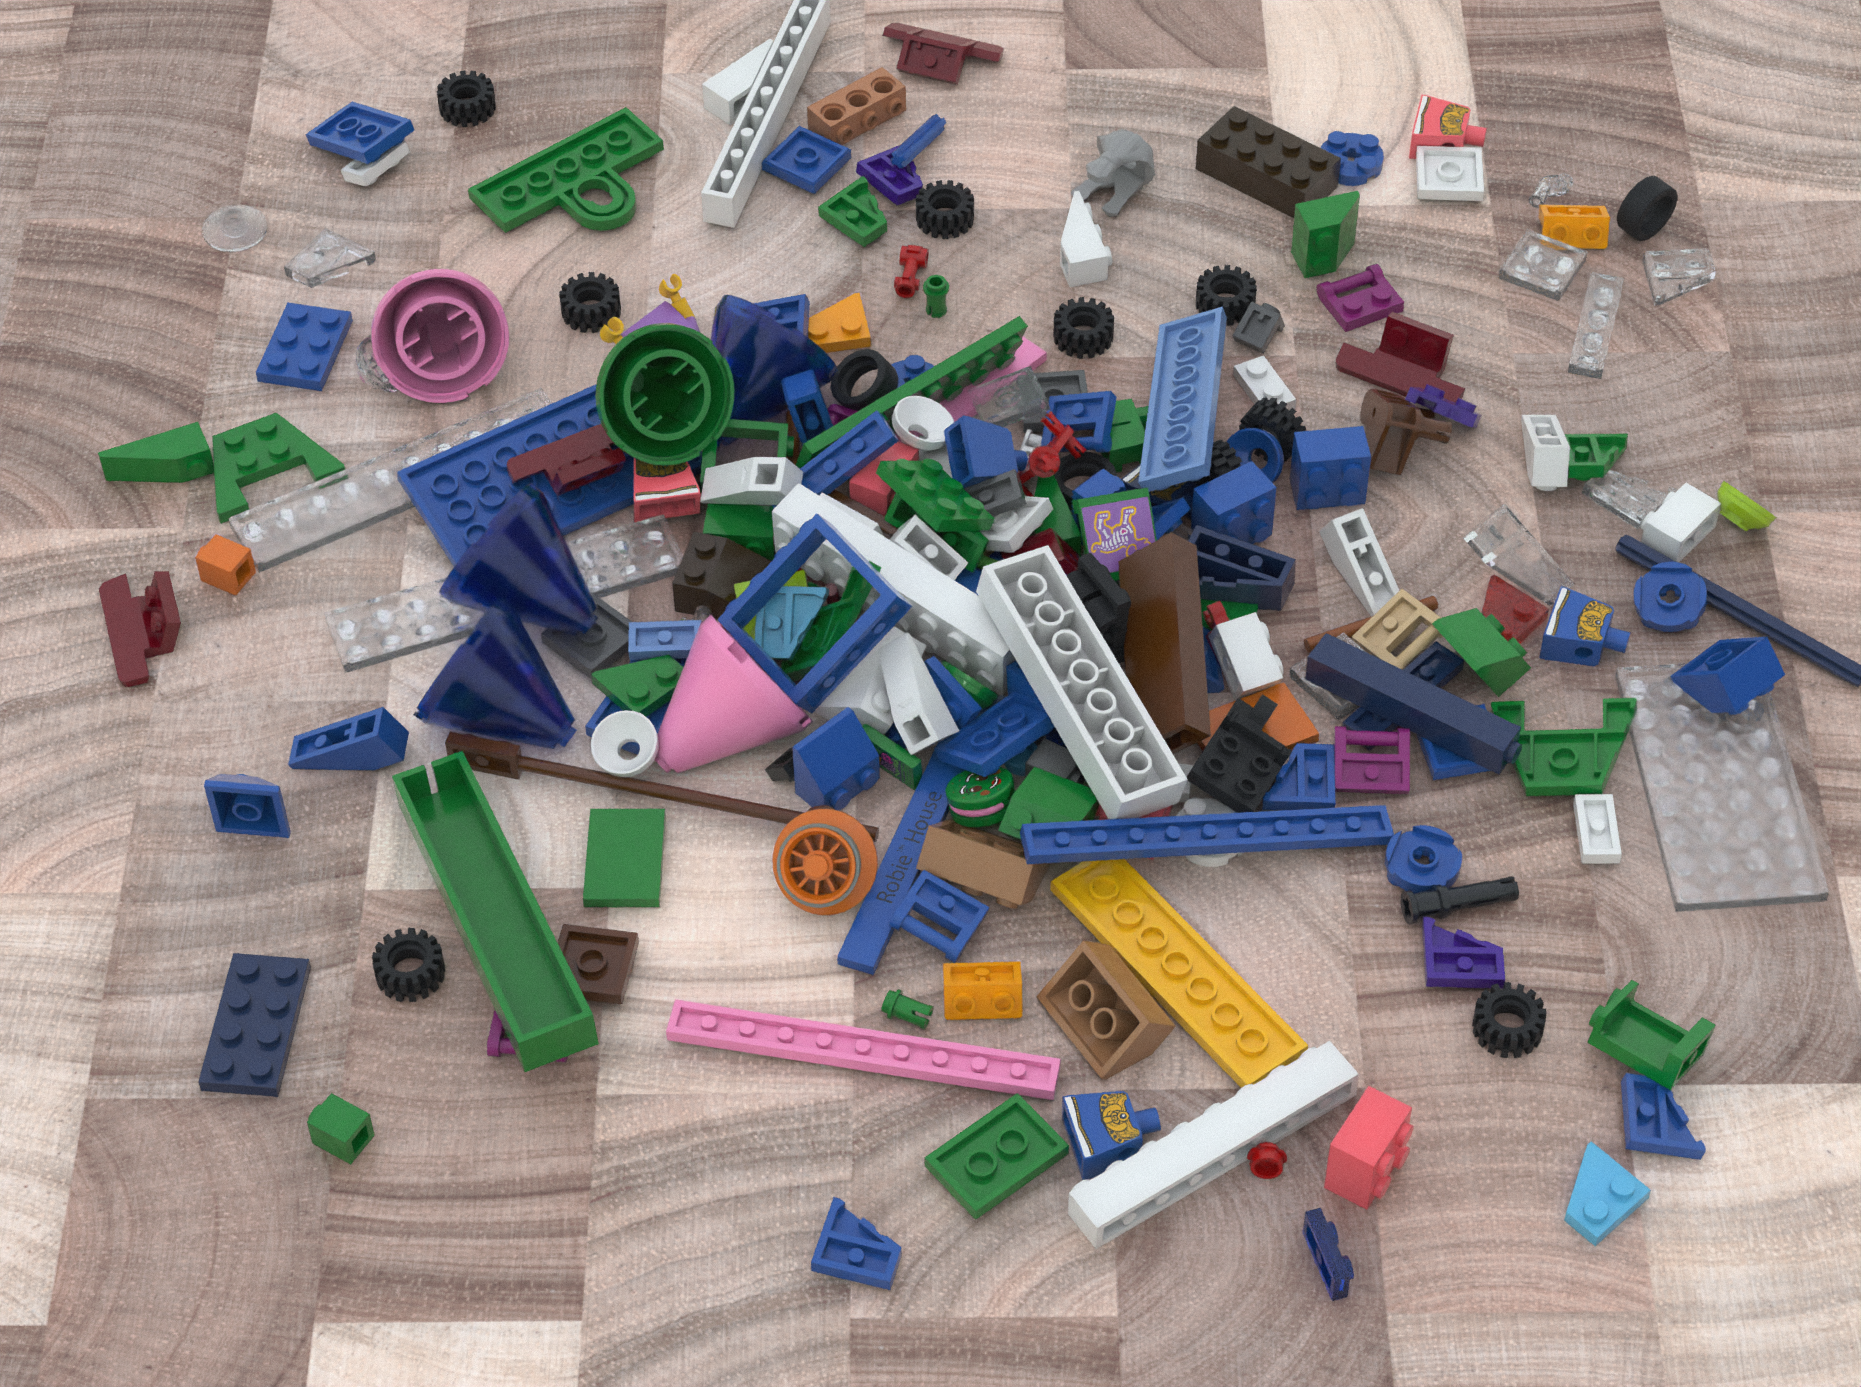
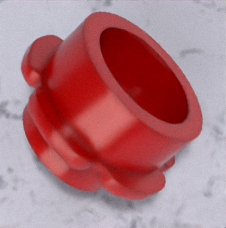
M1262 1142L1248 1151L1247 1159L1250 1160V1169L1255 1176L1262 1179H1272L1282 1173L1283 1163L1287 1162V1155L1276 1144Z

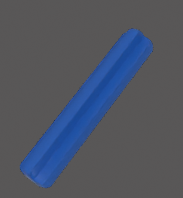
M937 114L932 115L892 152L893 157L890 159L892 165H897L899 168L906 167L945 130V118H940Z

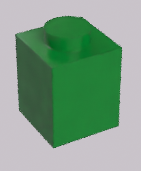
M332 1093L322 1104H318L312 1110L307 1121L312 1144L350 1165L375 1136L370 1114Z

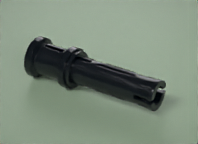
M1513 876L1451 888L1438 884L1432 886L1431 890L1415 893L1411 890L1403 891L1400 900L1401 909L1405 921L1411 925L1417 923L1418 919L1423 917L1437 916L1439 919H1444L1451 915L1453 911L1518 900L1519 888Z

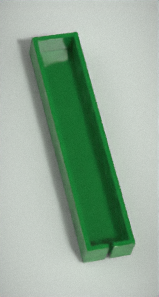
M463 751L431 762L437 793H431L424 765L393 775L392 779L399 807L524 1072L598 1045L593 1013Z

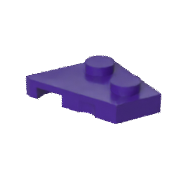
M900 145L857 162L856 168L858 175L864 176L868 183L897 206L915 199L919 195V190L923 188L921 178L916 174L914 161H911L904 168L892 165L890 161L893 157L892 152Z
M1426 384L1425 389L1410 387L1405 400L1414 404L1418 403L1435 413L1471 428H1477L1482 415L1474 412L1477 407L1476 405L1461 398H1457L1456 403L1443 398L1445 391Z
M1423 917L1422 934L1426 987L1491 988V985L1498 983L1500 989H1503L1505 967L1502 947L1488 941L1477 940L1471 934L1459 929L1454 934L1435 926V919Z

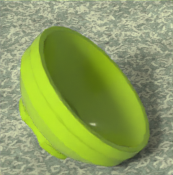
M1725 481L1721 483L1720 488L1717 490L1718 501L1721 503V511L1719 513L1745 531L1769 527L1777 518Z

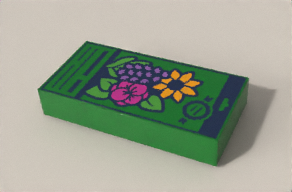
M864 724L862 727L879 754L880 768L915 791L922 777L921 759L913 754L910 755L909 751L870 725Z

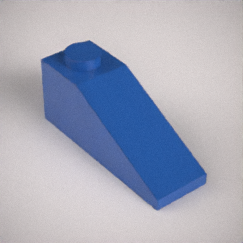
M384 707L294 736L288 765L292 769L377 770L404 761L409 731Z

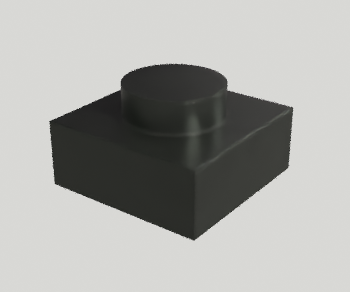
M789 748L765 769L772 781L787 779L789 782L794 781L792 748Z

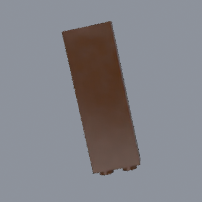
M1171 532L1148 546L1136 550L1133 554L1118 561L1120 588L1127 591L1131 600L1127 633L1125 634L1124 641L1125 674L1172 754H1175L1210 737L1211 732L1197 547L1195 544Z

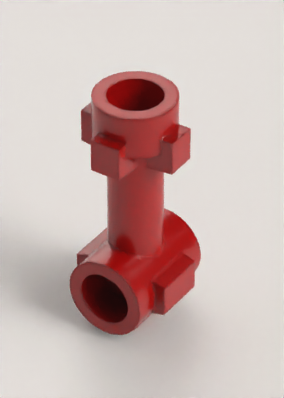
M916 245L901 247L899 264L905 267L902 277H895L894 280L895 291L900 297L911 298L914 296L915 290H919L920 279H915L918 269L927 268L929 249Z

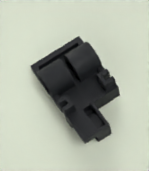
M1092 553L1083 555L1078 559L1077 570L1069 573L1067 578L1117 662H1124L1125 634L1127 633L1129 609L1131 607L1130 597L1127 591L1120 588L1113 580L1108 568L1100 564Z
M1263 694L1254 708L1237 698L1188 773L1187 781L1237 813L1254 812L1292 752L1291 749H1287L1285 745L1262 731V728L1278 704Z

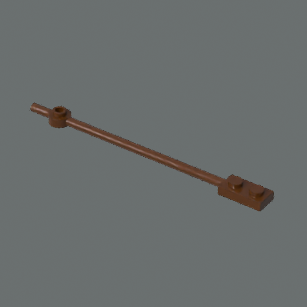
M449 732L445 741L447 756L463 751L473 771L518 780L522 771L783 824H788L795 817L804 813L631 777H617L606 772L522 756L520 745H515L508 741H495L480 738L473 734ZM820 805V806L811 807L810 809H808V811L815 810V809H834V808H832V807H830V806H827V805ZM862 824L869 832L873 842H876L879 835V827Z

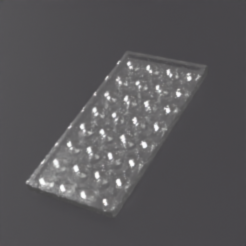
M1687 663L1617 668L1615 679L1620 698H1637V713L1629 733L1675 912L1827 901L1829 895L1828 886L1771 691L1748 702L1750 706L1739 714L1729 715L1728 712L1711 713L1674 684L1670 677Z

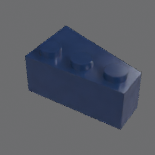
M1196 525L1188 541L1197 547L1200 599L1258 604V609L1281 611L1295 584L1296 559Z

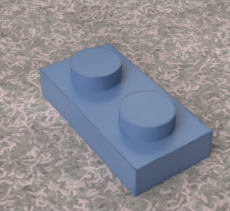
M701 620L629 622V660H647L668 654L673 659L687 658Z

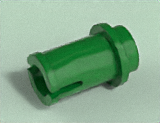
M931 275L923 284V291L926 294V313L930 315L932 307L931 317L940 318L947 313L946 295L949 292V283L941 275Z
M900 989L896 992L889 990L881 1008V1012L886 1013L888 1019L896 1017L914 1024L923 1030L926 1029L930 1020L916 1015V1011L932 1016L934 1010L932 1005H927L904 996L903 991Z

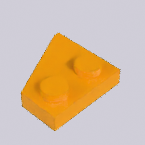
M854 293L809 318L807 353H804L805 356L871 347V336L860 293Z

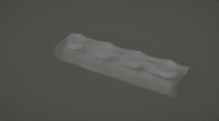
M1591 272L1568 373L1602 379L1624 278Z

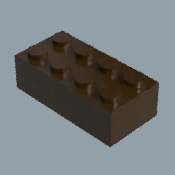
M1233 106L1197 140L1196 170L1294 218L1295 204L1328 197L1338 187L1340 157L1236 106Z

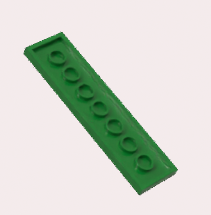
M1018 316L805 442L796 466L799 469L876 410L883 415L893 432L896 433L892 425V415L895 406L901 399L908 396H922L938 403L945 399L949 402L962 393L963 388L971 383L973 386L982 383L989 376L990 372L996 368L999 370L1007 368L1016 358L1014 355L1023 343L1022 338L1028 325Z

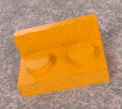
M1539 205V220L1542 225V247L1607 248L1610 216L1605 206Z
M1020 961L943 963L945 1019H1007L1022 1017Z

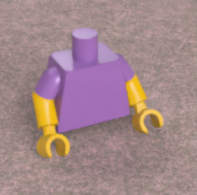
M676 274L671 275L670 282L674 289L669 288L664 279L659 284L660 294L665 298H670L671 304L664 301L624 332L622 321L617 317H612L608 321V326L604 325L601 328V339L607 343L614 342L617 344L622 338L636 329L658 323L678 324L700 332L695 315L686 298H681L678 292L682 286L681 278Z

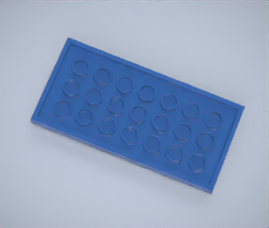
M596 384L397 471L399 483L463 581L634 504V457L625 452L623 453L626 462L620 472L559 496L556 495L543 472L516 483L512 482L507 472V461L510 458L601 424L596 408ZM616 445L610 446L612 450L618 448ZM702 451L699 452L701 455L687 461L694 476L701 474Z

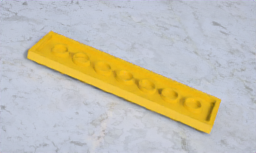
M1125 859L1082 861L1051 881L1050 890L1102 944L1112 947L1143 987L1240 1088L1248 1084L1254 1085L1260 1082L1273 1069L1281 1065H1289L1299 1059L1302 1053L1308 1049V1044Z

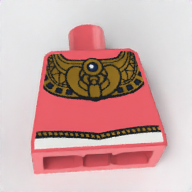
M1421 95L1411 137L1409 158L1416 159L1417 146L1464 147L1465 144L1483 147L1487 128L1469 125L1471 111L1469 107Z
M634 458V522L700 514L701 493L688 462L676 465H654Z

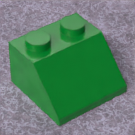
M1358 191L1295 204L1291 253L1304 278L1336 272L1354 245L1360 200Z
M1477 608L1439 618L1432 623L1498 697L1531 669L1523 659L1527 654L1526 650L1514 637L1507 641L1501 635L1506 629L1492 614L1485 618Z
M1034 767L1012 795L998 831L1009 838L1022 842L1020 836L1022 824L1094 820L1100 804L1091 788Z

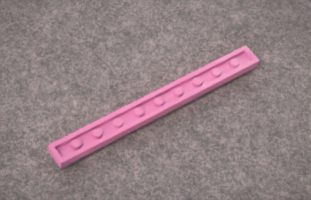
M675 1000L666 1030L667 1040L1003 1093H1018L1023 1096L1054 1100L1061 1059L682 1000Z

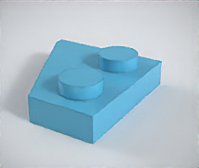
M782 586L756 614L755 641L773 660H793L826 601L829 589L826 587Z
M1591 1141L1587 1144L1564 1221L1596 1246L1649 1199L1651 1190Z

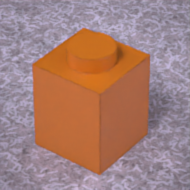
M217 534L214 535L207 545L200 548L195 557L202 582L235 596L256 573L251 549Z

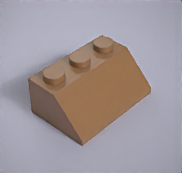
M949 819L928 826L916 869L925 870L946 883L950 880L961 884V890L968 894L982 896L984 892L997 897L996 903L1000 905L1018 908V905H1024L1032 901L1051 863L1027 864L1022 843L978 828L961 826L954 820Z
M1082 941L1036 996L1099 1077L1104 1080L1152 1055L1176 1027L1112 947L1106 944Z

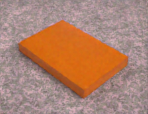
M1284 682L1241 698L1242 701L1253 708L1262 694L1278 704L1262 728V731L1285 745L1287 749L1293 750L1297 743L1313 744L1319 741V732ZM1235 701L1209 710L1211 736L1197 743L1202 751L1217 731Z

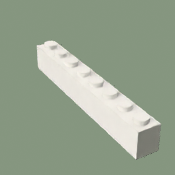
M1330 1041L1318 1048L1311 1047L1303 1052L1296 1061L1287 1066L1281 1065L1273 1069L1260 1082L1254 1085H1245L1229 1100L1222 1104L1215 1103L1205 1110L1203 1115L1193 1121L1178 1124L1169 1135L1157 1142L1150 1141L1144 1144L1133 1156L1124 1161L1117 1160L1097 1177L1091 1180L1085 1179L1076 1184L1071 1192H1069L1068 1215L1095 1249L1245 1162L1248 1160L1247 1154L1251 1148L1256 1147L1262 1142L1275 1144L1356 1096L1359 1073Z

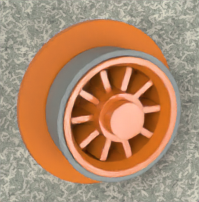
M834 809L807 811L791 820L778 836L772 858L774 876L782 893L800 909L817 915L839 914L860 903L871 890L878 868L877 851L869 832L854 817Z

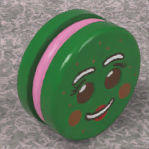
M1000 767L997 772L986 777L967 770L953 777L945 789L952 819L961 826L974 828L986 827L1001 822L1010 799L1016 791L1012 774L1007 769Z

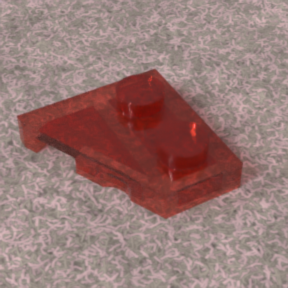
M1493 574L1490 577L1482 614L1485 618L1492 614L1506 629L1501 635L1507 641L1514 637L1520 644L1548 618L1549 608Z

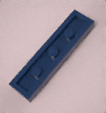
M1436 641L1403 670L1442 688L1463 670L1464 660ZM1359 707L1342 722V726H1345L1346 730L1392 732L1399 726L1362 707ZM1361 745V746H1363L1364 748H1366L1368 751L1372 750V749L1375 747V746H1365V745Z

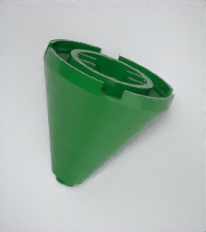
M658 323L636 329L622 338L612 348L601 366L597 378L595 398L601 425L608 437L618 448L631 457L649 464L676 465L701 455L699 452L706 448L713 440L717 441L729 422L733 410L734 381L726 358L722 357L718 349L712 344L713 341L689 327L672 323Z

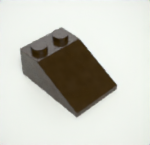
M693 532L672 582L675 611L706 618L712 615L718 620L725 612L727 605L736 599L734 584L751 581L755 575L762 572L772 561L728 538Z

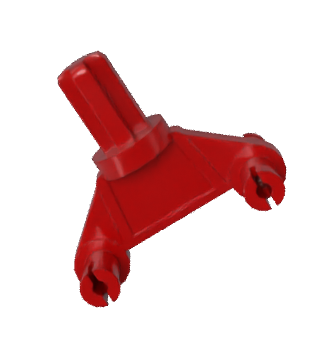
M1052 411L1046 414L1050 421L1043 417L1040 422L1055 435L1052 438L1053 440L1046 446H1038L1033 449L1029 454L1025 470L1018 472L1025 496L1034 497L1023 483L1035 475L1046 478L1059 471L1060 456L1058 453L1063 446L1075 459L1081 456L1080 453L1083 454L1086 451V448L1072 435L1074 430L1069 425L1064 426Z

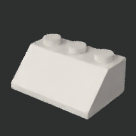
M893 627L814 712L830 720L849 707L854 711L862 726L868 724L884 735L891 727L893 717L878 649L906 633ZM911 637L922 657L927 645Z

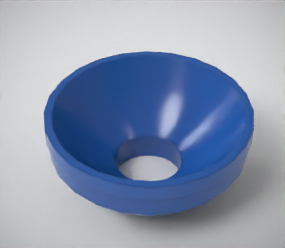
M1246 428L1232 434L1226 441L1229 443L1230 448L1233 447L1235 449L1236 458H1241V466L1252 461L1251 456L1255 449H1263L1268 456V462L1260 470L1272 483L1278 479L1282 472L1284 455L1282 447L1272 434L1258 428Z

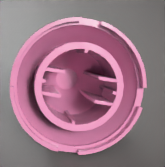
M431 269L417 272L402 279L385 294L374 313L371 327V342L377 365L380 366L381 370L389 378V382L395 388L421 401L447 403L469 397V393L484 384L487 386L495 378L508 352L509 329L502 305L485 284L463 272L449 269Z
M710 615L699 626L658 731L659 748L655 761L667 773L671 769L681 773L803 732L813 721L800 706L791 700L722 624Z

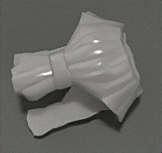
M1124 129L1113 131L1108 135L1097 136V148L1100 156L1098 159L1086 164L1087 177L1089 179L1071 191L1072 196L1074 191H1079L1083 201H1086L1089 195L1098 189L1115 186V195L1102 207L1105 214L1109 217H1116L1127 200L1133 197L1139 189L1142 190L1143 185L1149 184L1153 176L1156 175L1152 147L1138 134Z

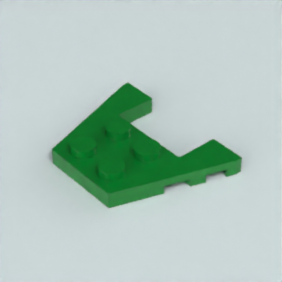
M278 413L270 414L212 436L216 508L221 524L250 513L248 503L240 490L244 486L303 464L306 465L318 487L347 476L345 466L341 461Z
M869 561L880 573L881 567ZM854 567L851 569L841 600L821 608L793 660H782L781 669L793 682L804 678L849 630L860 613L873 586ZM812 582L808 583V587H819Z
M1604 698L1603 728L1565 730L1526 731L1525 701L1491 702L1493 714L1521 727L1518 743L1522 744V750L1513 766L1526 796L1603 794L1637 713V698Z

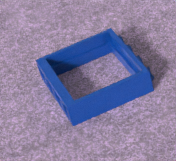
M816 513L812 519H809L800 527L799 533L787 546L777 551L773 561L762 572L752 578L745 591L727 605L725 612L718 618V621L796 705L812 714L913 606L832 523ZM827 539L880 593V596L796 685L746 632L744 627Z

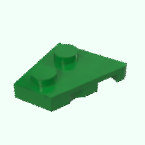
M668 654L595 671L591 674L592 684L623 711H635L647 717L671 700L683 666Z

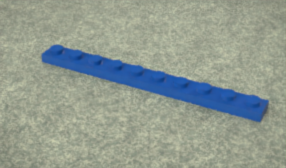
M1386 805L1031 823L1022 824L1020 836L1026 863L1043 864L1388 845L1390 839L1394 836Z

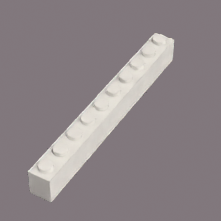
M830 0L793 1L701 192L703 222L735 227L762 170V161L769 155L831 23Z

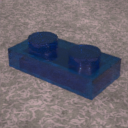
M1321 1207L1306 1211L1302 1233L1332 1301L1348 1297L1350 1280L1354 1279V1271L1347 1255L1342 1256L1337 1246L1339 1238L1336 1227L1332 1221H1326Z

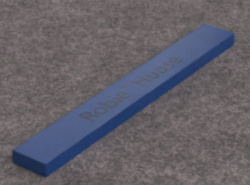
M944 739V740L938 742L936 746H938L939 744H941V743H942L943 741H945L946 739ZM935 749L880 864L874 884L866 895L837 956L838 965L874 975L895 928L889 926V922L921 873V870L916 869L928 826L945 821L948 815L949 803L945 793L946 786L953 777L965 770L939 761Z

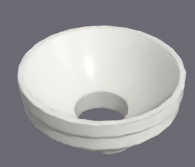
M908 396L901 399L895 406L892 415L893 428L902 443L921 451L937 450L946 445L944 430L954 423L951 414L938 402L922 396ZM909 431H917L921 433L925 439L919 438L911 434Z
M625 710L608 715L595 728L591 739V752L597 764L607 773L617 777H632L645 771L654 762L659 748L658 734L654 725L643 714L635 711ZM628 742L638 743L640 751L634 759L624 760L620 757V749L624 744Z

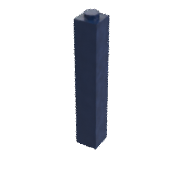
M1326 633L1308 655L1305 680L1396 725L1409 728L1411 732L1500 775L1508 763L1514 764L1522 750V744L1518 743L1521 731L1520 726Z

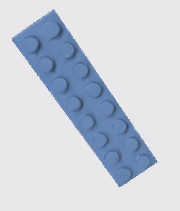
M1223 307L1159 325L1138 481L1140 487H1148L1149 492L1165 490L1172 485L1186 481H1197L1210 475L1227 316Z

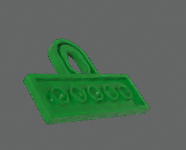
M625 107L468 188L469 199L505 233L558 205L586 228L599 231L616 229L629 222L636 212L635 192L618 174L663 151V140ZM590 189H602L609 193L612 202L607 205H598L593 201L581 198L580 195Z

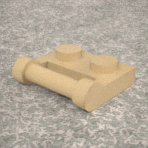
M1401 589L1352 636L1354 644L1361 650L1403 670L1438 637L1443 638L1440 632L1432 625L1434 621L1441 617L1404 589ZM1422 622L1428 626L1397 657L1391 654Z

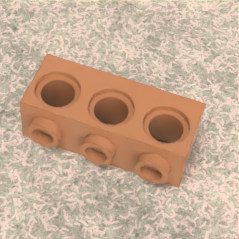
M881 67L808 106V130L840 145L848 143L850 140L906 111V86Z

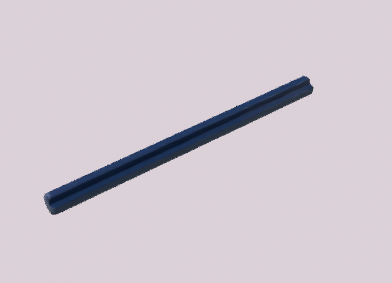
M1629 535L1621 537L1615 548L1618 554L1648 571H1651V567L1662 562H1676ZM1701 576L1707 589V604L1760 634L1767 636L1769 639L1855 687L1861 686L1860 664Z

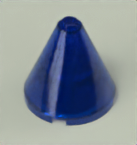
M723 295L714 308L711 341H713L712 344L718 349L722 357L726 358L733 376L734 404L730 419L767 422L788 409L781 382L784 378L813 370L819 388L831 382L837 366L830 356L816 343L796 328L790 331L774 321L777 316L760 306L733 295ZM719 437L717 447L719 448L721 444L728 446L740 438Z
M529 483L488 524L489 528L476 544L474 542L471 544L444 581L439 594L447 599L450 604L574 636L579 631L586 634L599 619L594 614L598 607L544 493Z
M500 597L475 625L474 631L463 644L461 643L420 701L417 706L418 711L413 716L426 725L549 749H555L558 744L565 748L577 731L572 727L576 719L515 608Z

